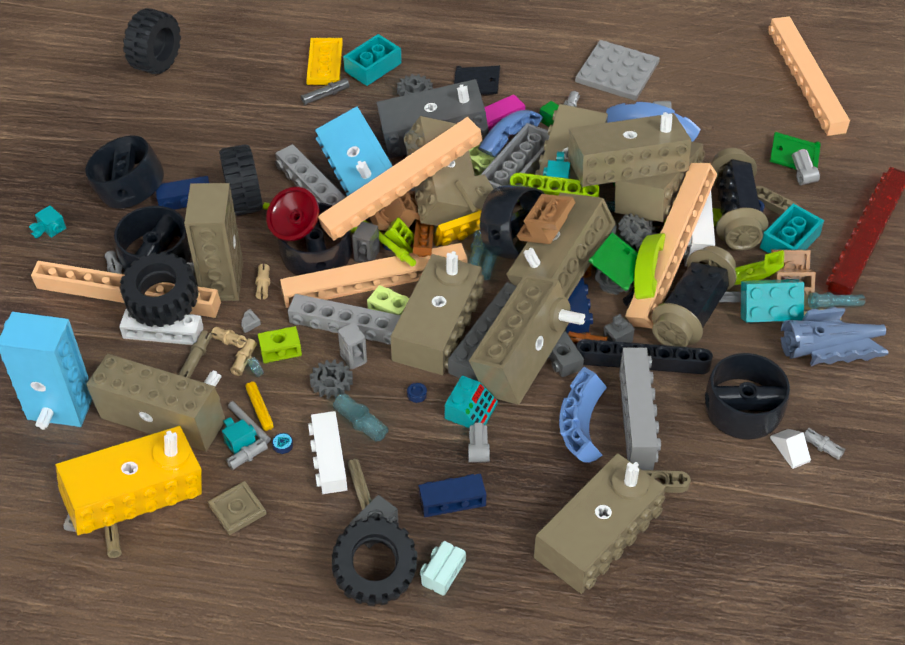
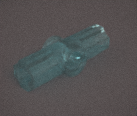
M340 394L336 397L333 408L351 421L354 429L363 431L375 442H380L385 438L388 427L370 414L367 406L358 404L347 394Z

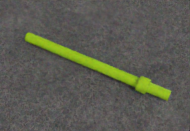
M379 231L380 242L392 250L402 262H406L412 267L415 266L416 260L410 256L408 251L398 247Z

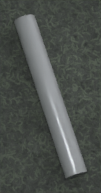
M234 401L228 404V408L240 420L244 419L248 425L251 424L254 427L258 438H262L266 444L271 441V438Z

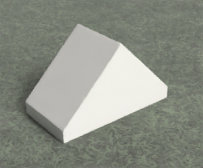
M786 429L771 435V440L792 469L811 461L804 432Z

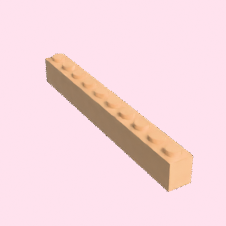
M790 16L773 18L768 27L769 35L772 36L774 44L777 45L780 54L785 59L786 65L789 66L791 74L794 75L797 85L802 90L803 96L806 97L809 106L814 111L815 117L818 118L821 128L824 129L827 136L846 133L850 120Z
M466 117L320 214L318 219L321 227L333 241L344 236L346 232L375 215L383 207L390 205L392 201L405 195L407 191L418 186L422 181L433 176L437 171L448 166L458 157L463 156L468 150L478 146L482 142L481 130Z
M691 163L689 171L686 172L665 225L660 232L665 233L666 236L663 250L658 253L654 278L657 280L655 297L637 300L634 293L631 304L626 311L625 317L633 327L652 328L654 325L652 313L658 305L664 303L717 177V173L711 163Z
M462 243L432 248V254L446 258L447 253L454 251L458 255V260L467 263V256ZM409 253L416 260V264L413 267L406 262H402L397 256L280 279L285 306L289 308L295 294L328 300L376 290L379 285L386 288L419 281L431 256L419 257L416 254Z
M37 261L31 274L37 289L124 303L120 292V281L124 274ZM169 282L155 284L144 295L149 297L164 295L175 284ZM198 287L197 303L195 307H192L190 314L216 318L221 304L218 290Z

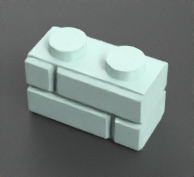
M443 541L439 547L436 546L433 549L430 557L431 561L429 564L425 563L420 571L421 584L443 596L466 561V552L446 541Z

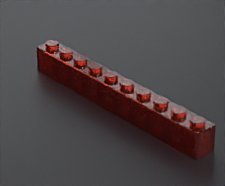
M890 167L887 173L883 172L880 179L882 183L877 184L874 191L876 194L872 193L868 203L870 205H866L863 211L864 217L860 216L857 226L859 227H854L851 234L852 239H848L845 245L847 250H842L839 257L840 263L836 262L832 273L834 275L830 274L827 279L828 294L846 301L849 300L905 190V172Z

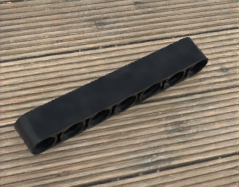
M582 339L577 343V350L584 358L583 365L620 368L623 348H647L648 356H651L652 359L649 370L706 374L710 371L713 358L712 352L704 348Z

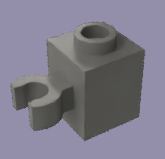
M619 314L613 317L612 323L604 326L603 336H607L608 341L631 343L633 342L634 327Z

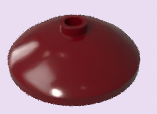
M290 187L279 192L273 198L267 210L266 219L269 230L277 238L284 241H295L305 237L317 223L319 216L318 201L310 191L302 187Z

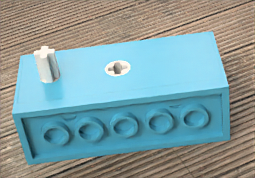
M358 106L315 129L318 134L316 137L320 147L324 145L322 151L326 158L330 156L328 162L332 169L336 167L334 173L338 180L342 179L340 184L345 192L349 191L346 193L347 196L393 167Z
M12 312L9 319L5 321L4 329L0 336V354L27 420L37 421L36 427H40L42 430L48 428L49 423L82 427L93 399L86 386L89 377L69 319Z

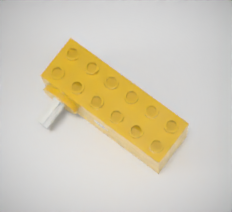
M180 426L56 464L59 492L77 535L91 533L96 529L112 526L117 522L133 519L138 515L154 512L159 508L171 506L186 499H193L202 494L201 467Z

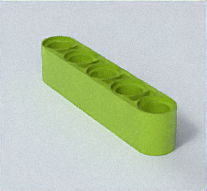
M515 173L510 178V185L517 183L531 187L538 185L540 186L538 189L547 195L558 196L561 192L599 197L598 185L582 187L579 180L525 173Z

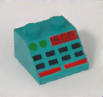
M461 376L445 403V419L470 428L474 423L486 425L498 404V400L480 382Z

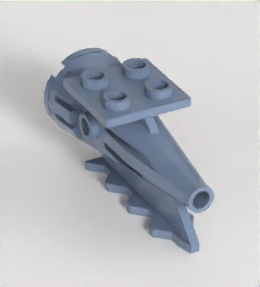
M845 308L811 309L807 311L802 320H785L782 323L781 331H784V337H781V345L784 354L790 356L789 359L811 354V366L824 362L826 364H833L837 361L848 363L856 359L868 361L872 358L889 354L887 349L871 340L872 338L885 336L886 327L884 324L844 323L840 318L844 314Z

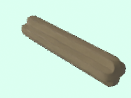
M353 459L348 461V467L363 510L372 500L359 460Z

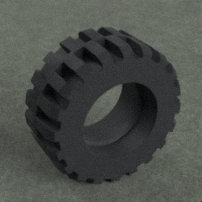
M150 8L138 11L137 14L132 16V20L127 24L128 28L125 29V38H123L125 58L131 67L151 74H161L168 70L170 65H173L174 59L178 55L177 52L180 49L179 43L181 40L180 27L177 20L169 13Z
M243 144L222 148L219 151L225 183H230L235 215L238 216L262 210V197L250 146Z
M154 252L146 257L145 255L141 256L140 260L133 261L130 264V268L127 267L124 276L121 277L120 292L127 311L137 322L145 323L146 326L150 327L154 325L164 327L166 324L170 326L175 324L174 322L177 320L179 322L185 318L184 315H189L192 307H195L199 294L196 279L191 266L183 258H178V255L172 253L168 255L167 252L156 254ZM162 282L175 284L164 295L157 297L144 295L155 284Z
M371 516L367 517V520L364 521L362 519L356 520L354 525H348L344 529L343 534L338 536L332 552V573L337 581V586L344 591V595L349 599L352 597L356 603H368V606H375V604H381L382 606L388 604V601H395L408 589L417 567V551H415L413 539L408 537V531L405 528H399V523L394 520L390 523L385 517H381L378 520ZM369 542H378L391 549L395 556V567L386 579L370 581L362 578L356 572L353 565V557L361 545Z

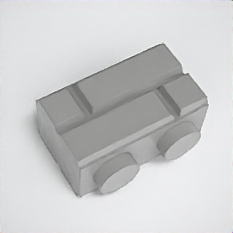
M356 323L340 328L338 330L340 356L346 361L349 369H355L367 362L364 334Z

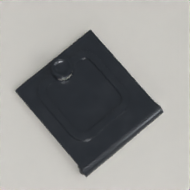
M500 65L466 68L456 66L454 84L476 79L481 95L498 94L501 67Z

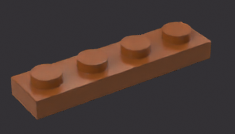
M416 219L413 254L419 257L431 256L434 225L424 224Z

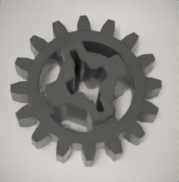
M411 74L410 77L406 75L405 79L401 78L400 82L397 83V94H399V97L433 89L430 79H426V76L420 77V74L417 76Z
M631 213L629 215L626 214L618 223L620 225L618 229L622 231L620 235L625 236V241L630 243L631 246L635 245L637 249L640 248L646 236L655 234L652 232L654 229L648 226L649 222H646L643 217L640 219L637 214L635 216Z
M336 359L332 363L325 360L324 365L318 363L319 368L313 367V373H310V385L313 387L314 393L319 392V397L325 394L327 399H329L331 395H334L336 399L338 394L344 396L345 390L350 391V385H353V374L348 365L344 366L343 361L337 364Z

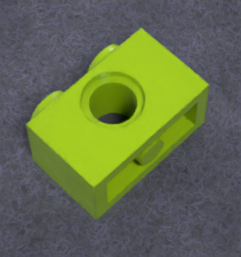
M296 326L258 334L263 363L302 356Z

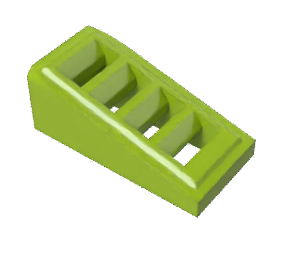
M397 217L390 224L384 235L400 248L413 253V248L410 245L411 243L414 244L415 235Z

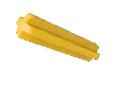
M254 381L245 385L247 393L263 430H272L274 427L272 419Z

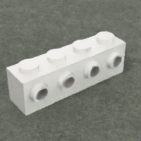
M125 309L120 323V330L123 339L193 345L199 338L201 331H203L201 316L186 314L183 320L180 322L177 320L173 325L169 326V324H166L164 327L154 325L150 327L146 326L145 323L137 322Z
M336 411L312 414V423H308L310 435H314V440H311L312 452L317 453V456L313 457L314 468L319 469V474H315L317 487H322V494L347 491Z

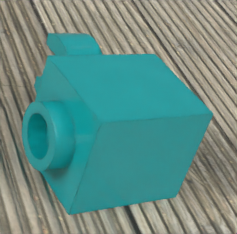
M557 151L556 161L548 160V167H544L543 176L570 178V162H564L565 152Z
M50 205L36 213L37 223L29 226L33 231L31 234L35 238H39L43 232L52 238L66 229L63 216Z
M231 417L223 420V423L226 425L225 429L222 430L225 444L233 454L241 451L243 446L247 447L256 441L255 436L257 433L251 424L248 425L244 419L237 423H234Z

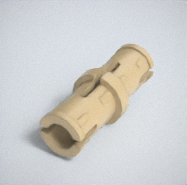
M263 264L258 266V276L255 281L257 285L256 297L258 299H261L262 293L263 299L268 297L270 267L265 264L264 270Z
M214 327L211 333H214L212 334L213 339L220 340L226 345L229 344L242 348L246 344V342L240 340H246L245 336L235 334L233 330Z
M246 339V344L237 352L236 360L230 369L232 374L241 376L246 364L250 363L252 352L257 346V343L252 339Z

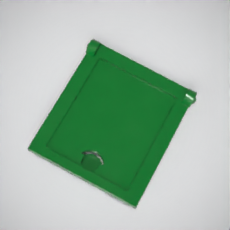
M775 132L770 162L796 169L792 154L798 150L805 149L808 151L813 167L818 168L821 143L818 141L813 143Z
M612 232L596 253L589 258L588 262L626 291L635 278L638 252Z

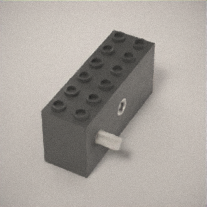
M476 79L377 102L389 159L407 155L404 137L420 116L456 124L468 117L481 130L482 137L489 133L486 111Z

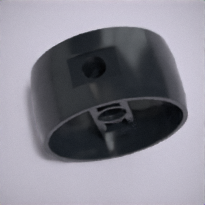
M135 135L119 137L106 143L91 156L85 168L87 179L98 197L107 206L115 209L128 208L143 202L159 188L164 178L162 164L153 148L144 138Z
M503 185L491 191L483 204L480 215L481 238L490 253L502 258L517 259L528 241H520L518 238L514 245L512 240L517 237V234L525 224V218L541 194H545L543 191L524 185ZM519 200L522 209L513 213L514 207Z
M318 202L319 215L333 205ZM318 219L311 232L304 237L307 252L296 250L287 244L289 241L277 238L281 259L285 267L297 276L346 266L352 252L351 230L342 236L343 239L337 245L326 249L323 228Z
M164 206L142 207L124 216L117 224L114 232L115 248L124 271L127 267H131L130 264L133 261L140 260L141 256L145 255L146 257L150 253L156 252V254L164 252L175 235L180 237L181 240L166 252L168 255L171 253L178 255V258L181 257L187 263H190L192 256L184 218L177 211ZM143 236V243L135 255L126 251L135 240Z
M751 353L730 355L717 363L709 377L705 392L707 416L715 427L729 436L748 440L765 437L778 427L785 415L790 397L789 380L785 372L775 362L766 357ZM743 379L756 382L762 386H756L751 382H743L739 386L718 385L729 380ZM738 410H771V411L765 412V413H759V414H752V413L741 412V411H738Z

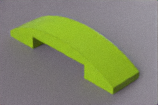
M665 233L646 236L639 248L634 278L635 298L637 300L655 297L657 280L654 278L658 253L664 247Z
M784 251L765 254L764 261L736 267L737 279L734 285H740L741 281L761 280L779 271L784 266Z

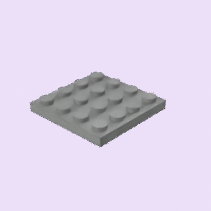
M600 40L577 74L575 82L636 101L659 64L660 58Z

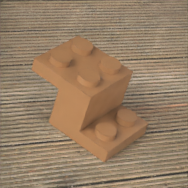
M407 191L405 195L398 197L390 205L376 212L375 215L370 217L372 223L377 225L379 230L387 231L390 224L397 217L408 228L415 219L420 220L417 201L415 200V191Z
M541 194L525 218V224L517 234L519 240L551 244L576 203L574 198Z
M771 250V253L781 250ZM783 250L784 266L771 275L770 280L798 279L803 281L804 310L814 309L816 272L810 269L811 250Z

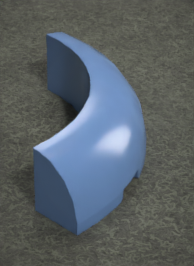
M636 102V104L628 105L622 103L612 106L606 111L608 113L607 123L663 115L665 112L668 114L674 113L692 142L701 130L689 118H683L676 114L675 110L654 103Z
M530 110L510 113L489 131L478 147V150L496 158L507 143L509 135L516 134L527 123L538 127L543 117Z
M583 367L571 383V391L568 397L563 400L559 426L565 445L570 452L582 462L590 463L602 456L599 450L592 444L589 423L594 406L607 387L596 373Z

